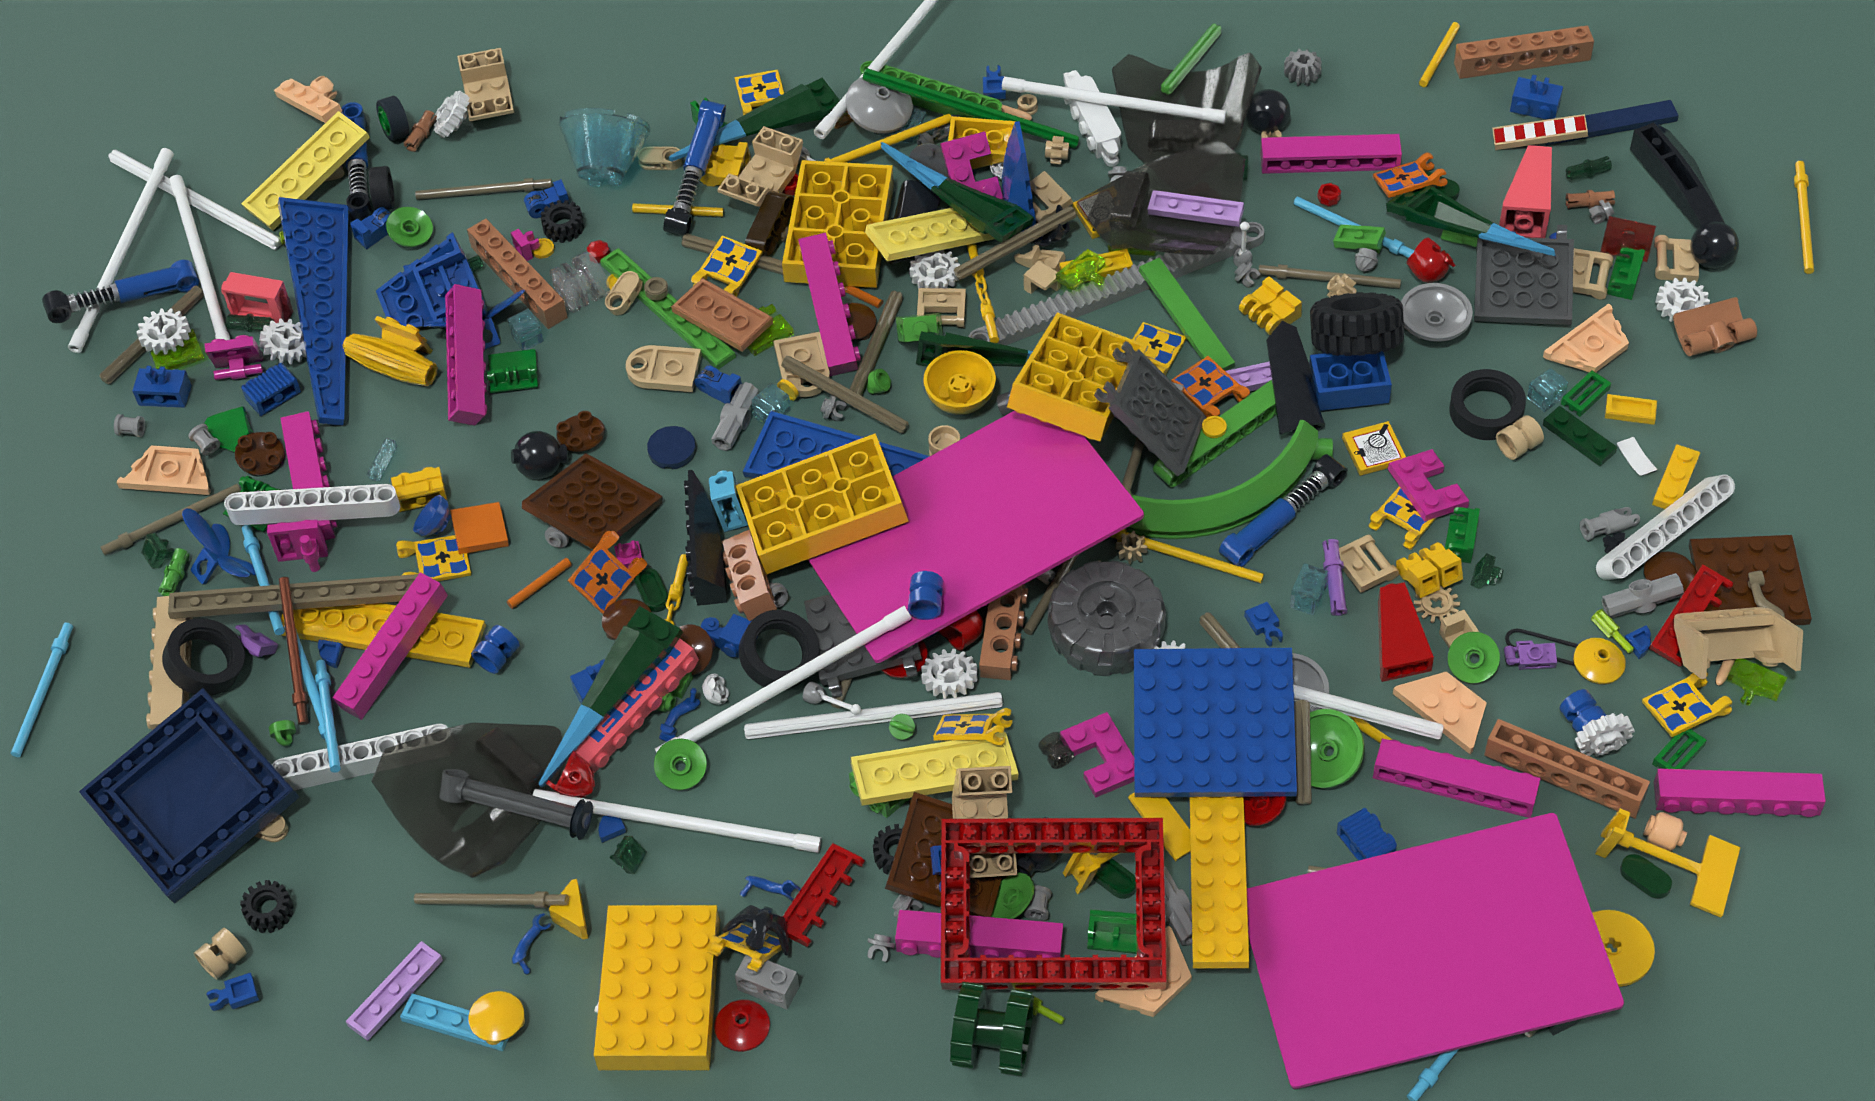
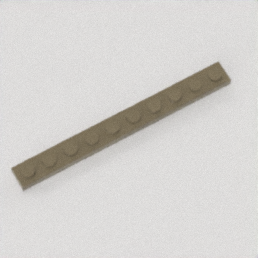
M418 574L290 584L293 610L399 602ZM279 585L169 593L168 614L170 619L283 610Z

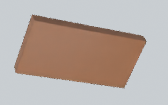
M704 278L671 306L673 313L741 352L774 323L773 317Z

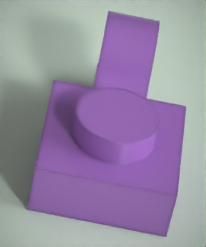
M245 624L236 625L235 628L241 633V637L238 636L242 645L249 650L250 654L257 657L275 654L278 647L277 643L262 633H254Z

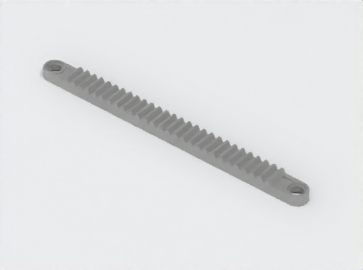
M1248 222L1250 228L1247 230V233L1253 231L1259 234L1257 237L1247 235L1246 248L1248 249L1257 247L1264 241V227L1257 222ZM1240 226L1230 230L1225 228L1220 234L1217 231L1212 237L1207 235L1204 240L1199 238L1197 243L1192 241L1187 247L1184 244L1181 249L1174 248L1171 253L1166 251L1164 256L1158 254L1156 258L1160 257L1176 279L1234 256L1235 251L1241 247L1242 230ZM1151 257V258L1148 259V261H1147L1146 263H1148V262H1150V261H1152V260H1154V259H1152V257ZM1141 261L1138 266L1133 264L1130 269L1125 267L1122 272L1116 271L1113 276L1107 274L1105 279L1100 277L1097 282L1092 280L1087 286L1082 284L1079 289L1074 287L1072 292L1067 290L1062 296L1057 294L1054 299L1049 297L1046 302L1041 300L1036 306L1031 304L1028 309L1023 307L1021 312L1015 310L1011 316L1006 314L1003 319L998 317L995 321L999 337L998 344L1008 345L1046 330L1057 312L1071 318H1077L1150 289V286L1139 272V266L1146 263ZM986 325L973 330L968 336L975 339L982 338L990 342Z

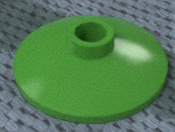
M401 207L394 210L388 216L386 230L390 238L397 244L405 247H417L430 239L433 225L429 216L422 210L414 207Z
M1464 633L1457 637L1449 648V668L1458 679L1466 683L1484 682L1491 678L1499 667V648L1495 641L1484 633ZM1475 654L1480 656L1478 663L1471 662V657Z
M678 738L666 742L659 748L654 758V771L657 778L670 789H690L702 780L706 772L707 761L703 750L698 744L688 739ZM678 763H683L686 767L684 770L679 771L675 766Z
M1017 873V875H1009L1000 882L991 916L1014 919L1019 916L1032 900L1034 894L1032 879L1024 873Z

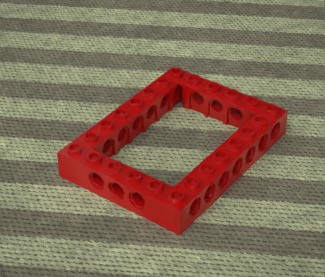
M1163 818L942 819V990H960L962 982L982 984L986 990L1166 989ZM1135 853L1137 957H1126V954L1121 957H1098V955H1093V957H1070V955H1064V957L1042 958V955H1036V958H1014V955H1008V958H986V955H980V958H970V854Z

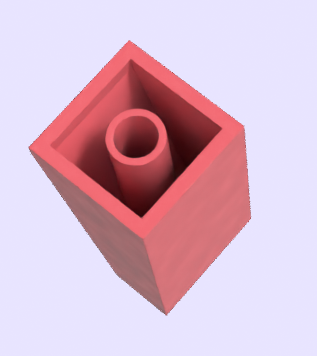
M1528 145L1503 201L1499 226L1515 231L1516 234L1525 238H1545L1551 211L1552 147Z

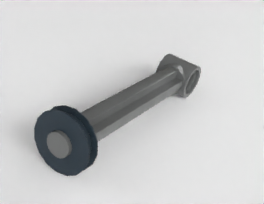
M446 769L442 772L439 798L443 801L461 803L468 800L569 827L570 836L572 838L577 836L578 840L583 839L589 829L593 815L591 801L585 802L584 799H581L574 807L472 780L469 777V773L463 770Z

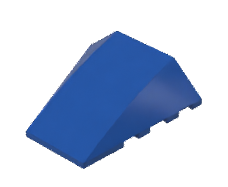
M1020 121L1014 123L1004 156L1002 196L1003 200L1017 204L1034 217L1032 225L1024 229L1026 230L1036 224L1025 146Z
M453 232L446 236L447 239L442 243L436 244L429 249L430 252L421 259H416L412 262L408 269L404 272H399L376 290L386 317L397 320L400 325L406 326L410 324L416 328L427 327L425 326L427 323L446 321L445 295L454 284L480 289L470 263ZM485 300L482 316L487 315Z

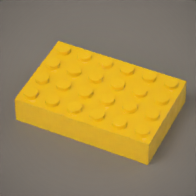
M801 161L782 260L784 282L809 284L798 239L826 233L828 241L833 240L836 254L831 256L833 262L838 261L841 275L836 276L838 283L843 282V286L877 288L882 254L867 236L865 229L868 224L888 221L894 187L893 165Z
M1057 312L1013 382L1007 408L1013 409L1020 414L1032 416L1042 422L1059 426L1066 431L1081 434L1088 439L1101 441L1114 415L1109 409L1110 404L1098 401L1094 394L1098 388L1102 392L1107 393L1103 389L1107 381L1112 383L1117 390L1128 365L1127 362L1117 361L1112 354L1115 348L1125 353L1121 348L1125 341L1132 345L1135 352L1139 349L1144 355L1148 345Z
M876 433L735 485L758 556L766 574L909 522Z
M608 905L594 1058L598 1070H710L718 956L708 953V949H710L713 943L710 941L713 935L719 936L720 918L717 905Z

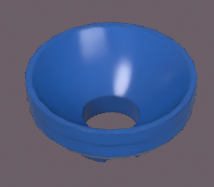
M441 495L432 498L418 515L413 531L420 536L437 535L439 532H442L451 518L448 501Z

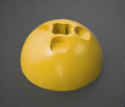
M959 350L947 352L935 358L926 368L923 380L925 391L934 405L947 413L964 415L980 409L988 402L995 388L996 375L993 366L986 358L974 352Z

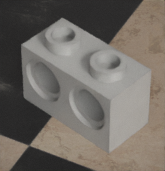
M745 955L735 974L738 990L788 1010L799 989L797 972L768 960L764 962L758 972L747 968L752 958Z

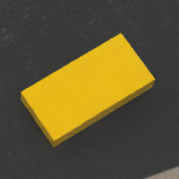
M1607 394L1605 418L1654 425L1657 400Z

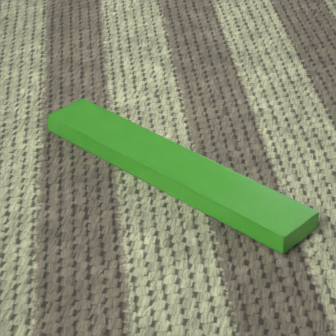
M1160 257L1139 266L1140 274L1200 358L1204 359L1209 356L1224 371L1233 368L1235 361Z

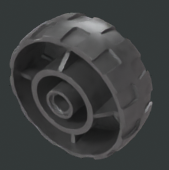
M1099 560L1086 563L1083 567L1071 570L1062 577L1058 588H1054L1048 606V628L1052 643L1058 654H1062L1067 659V663L1080 671L1083 669L1099 676L1131 672L1134 670V649H1154L1156 646L1159 647V643L1164 635L1166 612L1160 589L1154 586L1151 577L1140 569L1130 567V564L1113 560L1111 562H1101Z

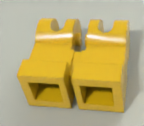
M739 142L738 146L724 144L714 146L705 175L701 177L700 181L707 186L721 185L728 174L739 177L751 160L748 143Z
M1268 276L1262 281L1261 287L1243 298L1239 305V311L1244 315L1248 314L1250 320L1253 322L1257 321L1256 324L1260 328H1265V332L1271 335L1282 321L1291 324L1301 317L1302 302L1289 291H1284L1280 284Z
M1439 542L1432 544L1430 550L1428 548L1421 549L1419 555L1415 552L1410 554L1408 560L1403 557L1396 561L1399 575L1415 588V593L1420 598L1440 590V585L1445 588L1463 579L1461 559L1450 549L1445 550L1444 546Z

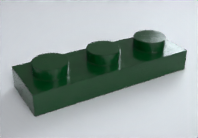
M1558 406L1543 420L1544 427L1598 466H1602L1617 451V446L1561 406Z

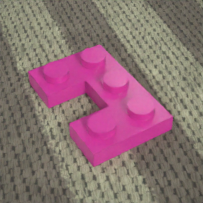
M985 131L940 143L950 179L985 194L1003 199L998 177L975 182L969 161L991 154Z
M1433 449L1390 462L1388 466L1389 472L1424 522L1452 513L1456 507L1468 508L1469 499L1458 484L1435 490L1428 481V477L1443 473L1445 467Z
M1108 712L1060 731V737L1072 757L1095 747L1102 757L1104 764L1084 772V779L1095 798L1134 782V756Z

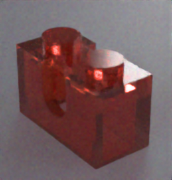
M1609 216L1600 252L1617 256L1621 248L1645 250L1643 261L1647 262L1656 226ZM1625 231H1632V232L1635 233V235H1634V234H1630V233H1625Z

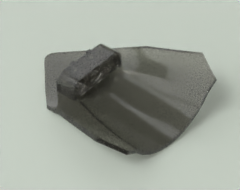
M1249 52L1221 67L1206 71L1189 72L1175 90L1167 95L1161 92V84L1173 70L1159 67L1143 58L1128 54L1112 68L1117 95L1227 111L1225 124H1219L1209 120L1119 107L1128 148L1174 190L1185 189L1217 165L1238 146L1262 67L1253 54Z
M1222 141L1166 155L1132 171H1126L1122 177L1084 196L1077 202V208L1092 228L1113 249L1136 248L1175 254L1214 255L1218 250L1226 247L1235 226L1150 215L1147 210L1153 190L1241 202L1245 159Z
M469 723L454 726L384 749L371 782L379 791L401 826L423 850L447 868L473 878L504 864L542 820L468 800L461 803L441 800L439 793L443 770H463L469 773V777L472 780L533 795L535 789L556 792L547 784L541 788L539 782L562 741V735L558 728L548 725ZM560 768L550 779L555 785L560 779Z

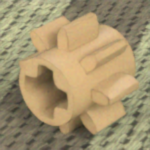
M1053 136L1052 141H1046L1045 158H1051L1050 164L1061 165L1062 160H1068L1069 143L1063 142L1064 137Z
M1343 274L1342 277L1335 275L1327 284V289L1330 291L1327 296L1331 297L1346 293L1354 294L1356 289L1353 286L1356 282L1346 274Z
M1135 531L1127 535L1122 533V542H1116V549L1120 550L1118 553L1119 559L1125 558L1129 564L1136 560L1141 562V553H1147V546L1143 545L1145 537H1139L1135 534Z

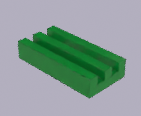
M1591 370L1562 397L1561 405L1564 407L1568 405L1570 411H1577L1576 415L1581 417L1610 390L1611 382ZM1593 380L1596 381V382H1594L1590 387H1588V388L1583 392V394H1582L1581 396H1579L1575 401L1572 400V399H1573L1577 394H1579L1591 381H1593ZM1599 386H1601L1593 395H1591Z
M1691 729L1682 732L1671 739L1654 758L1652 765L1655 767L1659 765L1662 769H1684L1702 750L1707 740ZM1686 735L1689 736L1687 741L1677 750V752L1667 762L1664 761L1666 756L1676 747V745ZM1694 741H1696L1697 744L1674 768L1673 765L1675 764V762L1694 743Z

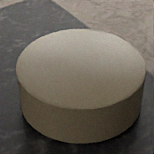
M650 278L644 285L645 294L651 300H661L668 294V284L663 278Z

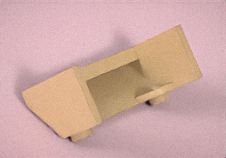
M1754 607L1680 613L1674 616V629L1683 665L1701 679H1706L1710 661L1756 658L1763 665L1770 667L1777 666L1778 663H1785L1793 670L1801 671L1803 630L1772 609Z

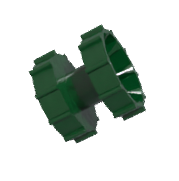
M962 982L953 1018L950 1062H952L953 1066L973 1069L979 1046L1000 1049L999 1070H1001V1073L1022 1076L1030 1042L1034 1003L1033 992L1011 989L1006 1012L985 1009L986 989L984 985Z

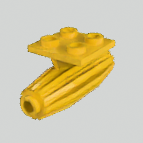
M376 316L375 321L382 328V338L356 333L345 338L343 342L345 355L370 370L402 382L424 386L431 385L436 379L437 365L416 352L420 350L431 354L433 350L427 344V339L419 334L420 330L410 324L403 326L391 317L384 319Z

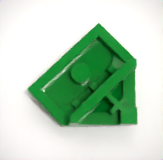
M243 406L209 416L204 423L208 426L210 434L221 442L219 448L235 453L238 439L241 436L254 433L250 428L246 417L247 412Z

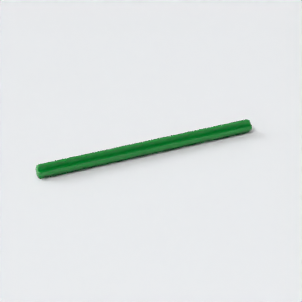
M866 68L863 73L862 79L864 81L978 118L1020 121L1022 132L1050 141H1052L1053 136L1064 137L1063 142L1069 143V147L1076 148L1079 142V137L869 68Z

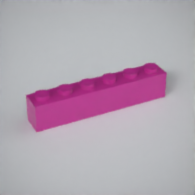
M1399 134L1261 138L1260 156L1262 174L1380 171L1400 166L1402 152Z
M826 233L798 239L830 376L858 370L857 361H860L861 357L858 346L853 347L852 340L856 339L853 325L848 326L846 319L850 318L851 315L848 303L843 304L841 298L846 296L843 282L838 283L836 277L841 275L838 261L833 262L831 256L836 254L833 240L828 241Z
M454 284L445 295L448 421L475 426L487 413V404H485L484 397L487 388L484 382L486 363L483 361V352L485 350V341H483L485 322L482 320L484 300H482L480 289Z
M309 411L281 417L293 489L330 487L327 475L323 476V471H327L324 457L319 455V453L323 452L321 439H316V434H320L317 420H312ZM318 521L324 539L335 538L333 528L338 527L337 521Z
M421 572L418 574L332 697L342 710L360 720L364 718L447 598L448 594L441 583Z
M1383 738L1373 773V779L1531 818L1540 782L1539 777L1529 773H1519L1507 770L1502 766H1491L1474 759L1467 760L1455 757L1450 753H1439L1422 746L1415 747L1403 744L1397 740Z
M1658 769L1654 779L1656 810H1665L1670 813L1692 811L1694 813L1720 812L1721 814L1747 813L1749 815L1775 814L1777 816L1802 815L1813 817L1821 815L1826 802L1822 774Z
M899 910L895 936L896 951L906 955L918 953L929 954L936 958L941 957V913ZM970 916V958H980V955H986V958H1008V955H1014V958H1036V955H1042V958L1061 957L1063 923Z

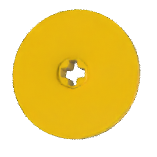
M1615 910L1593 912L1594 920L1618 986L1631 985L1641 980L1650 970L1655 955L1654 942L1647 928L1639 920L1624 912ZM1608 944H1612L1613 948H1617L1616 952H1612L1611 948H1607Z

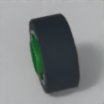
M394 95L378 100L376 103L377 114L386 137L391 141L407 137L409 135V124L400 100Z

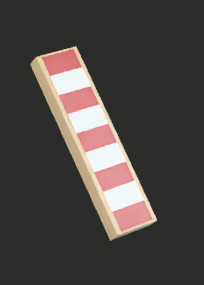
M1585 114L1492 128L1495 150L1588 137Z

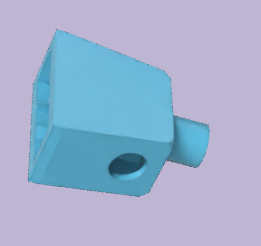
M725 470L709 478L711 501L724 532L748 525L735 486L738 485L733 472ZM730 501L732 508H734L733 510L726 509V504Z

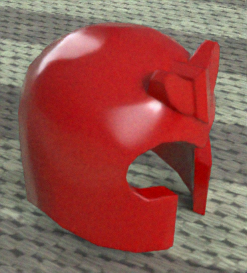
M1429 237L1423 239L1418 244L1406 263L1414 275L1425 283L1439 281L1447 274L1450 266H1456L1450 255L1445 250L1441 251V247Z
M976 610L938 632L955 649L963 650L980 637L983 632V620Z

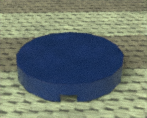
M667 426L657 430L650 436L647 443L650 460L659 468L664 469L665 467L678 469L687 465L693 459L696 450L695 439L691 432L678 426Z

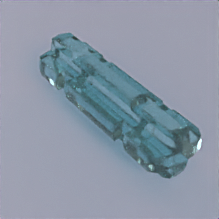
M386 438L381 445L383 448L379 449L372 463L373 465L367 472L369 479L375 481L381 479L383 471H385L393 456L392 454L397 448L396 441Z

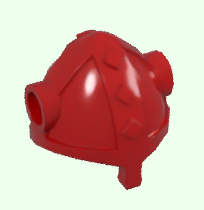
M573 751L557 784H553L550 780L546 784L561 795L584 798L590 795L595 787L594 772L590 769V764Z

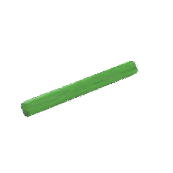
M1212 24L1161 84L1162 93L1169 95L1175 90L1221 34L1220 30L1222 29L1220 25Z

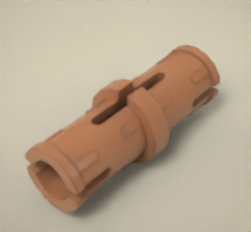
M426 110L419 122L413 125L411 134L404 141L405 147L409 144L406 148L407 150L415 152L424 137H428L430 128L436 122L437 116L435 115L432 118L435 113Z
M1587 190L1586 193H1567L1566 207H1588L1590 209L1594 206H1599L1598 201L1600 200L1615 205V200L1612 199L1615 198L1614 190L1603 192Z

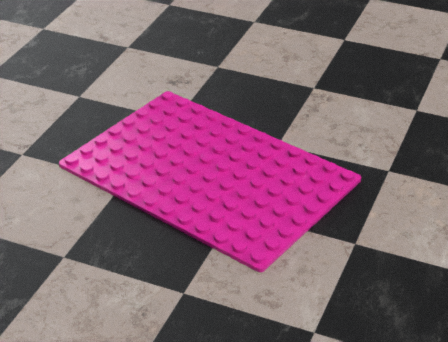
M1013 411L892 476L909 522L807 560L856 634L881 621L885 616L902 606H905L908 611L910 579L913 574L919 571H932L942 577L944 581L942 606L938 617L931 620H921L910 615L912 619L864 645L874 662L881 663L1144 518V512L1083 435L1066 431L1059 426Z
M1548 813L1247 888L1248 938L1288 1080L1293 1089L1619 1010L1624 1006L1622 994L1555 813Z

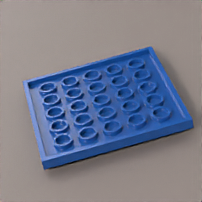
M1292 648L1134 649L1135 797L1297 796Z

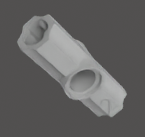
M747 382L740 384L730 404L726 403L723 406L720 423L711 438L712 444L723 451L731 449L741 429L745 430L748 427L751 410L760 395L759 389L755 388L753 384Z
M1675 573L1653 581L1647 579L1633 581L1628 589L1602 596L1601 600L1607 615L1610 618H1614L1633 611L1637 613L1650 612L1656 608V604L1682 596L1684 590L1679 576Z
M1164 866L1165 922H1169L1181 945L1189 946L1192 944L1191 905L1184 890L1178 889L1166 866Z

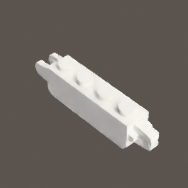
M1076 70L1063 74L1065 87L1099 92L1092 77H1081ZM1063 98L1065 104H1069L1071 107L1073 119L1078 121L1081 135L1086 136L1089 150H1093L1097 159L1102 157L1107 166L1115 167L1119 163L1117 155L1121 149V131L1107 105Z

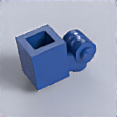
M733 614L726 626L720 628L719 621L716 618L709 617L702 621L701 628L714 640L715 646L721 648V651L727 656L739 658V643L751 621Z

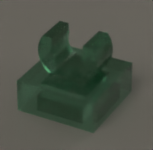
M156 533L147 534L141 552L152 569L161 568L164 559H171L174 553L173 548L167 549L169 541L166 539L161 540Z
M1488 553L1484 555L1475 565L1470 585L1480 589L1485 583L1495 586L1497 579H1502L1504 570L1494 566L1496 557Z
M624 836L621 843L617 844V850L614 855H611L610 858L616 865L621 866L626 873L635 874L647 852L633 836Z

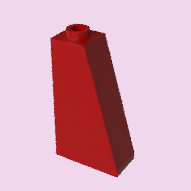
M1405 582L1391 583L1380 587L1378 623L1381 682L1431 672L1434 656Z

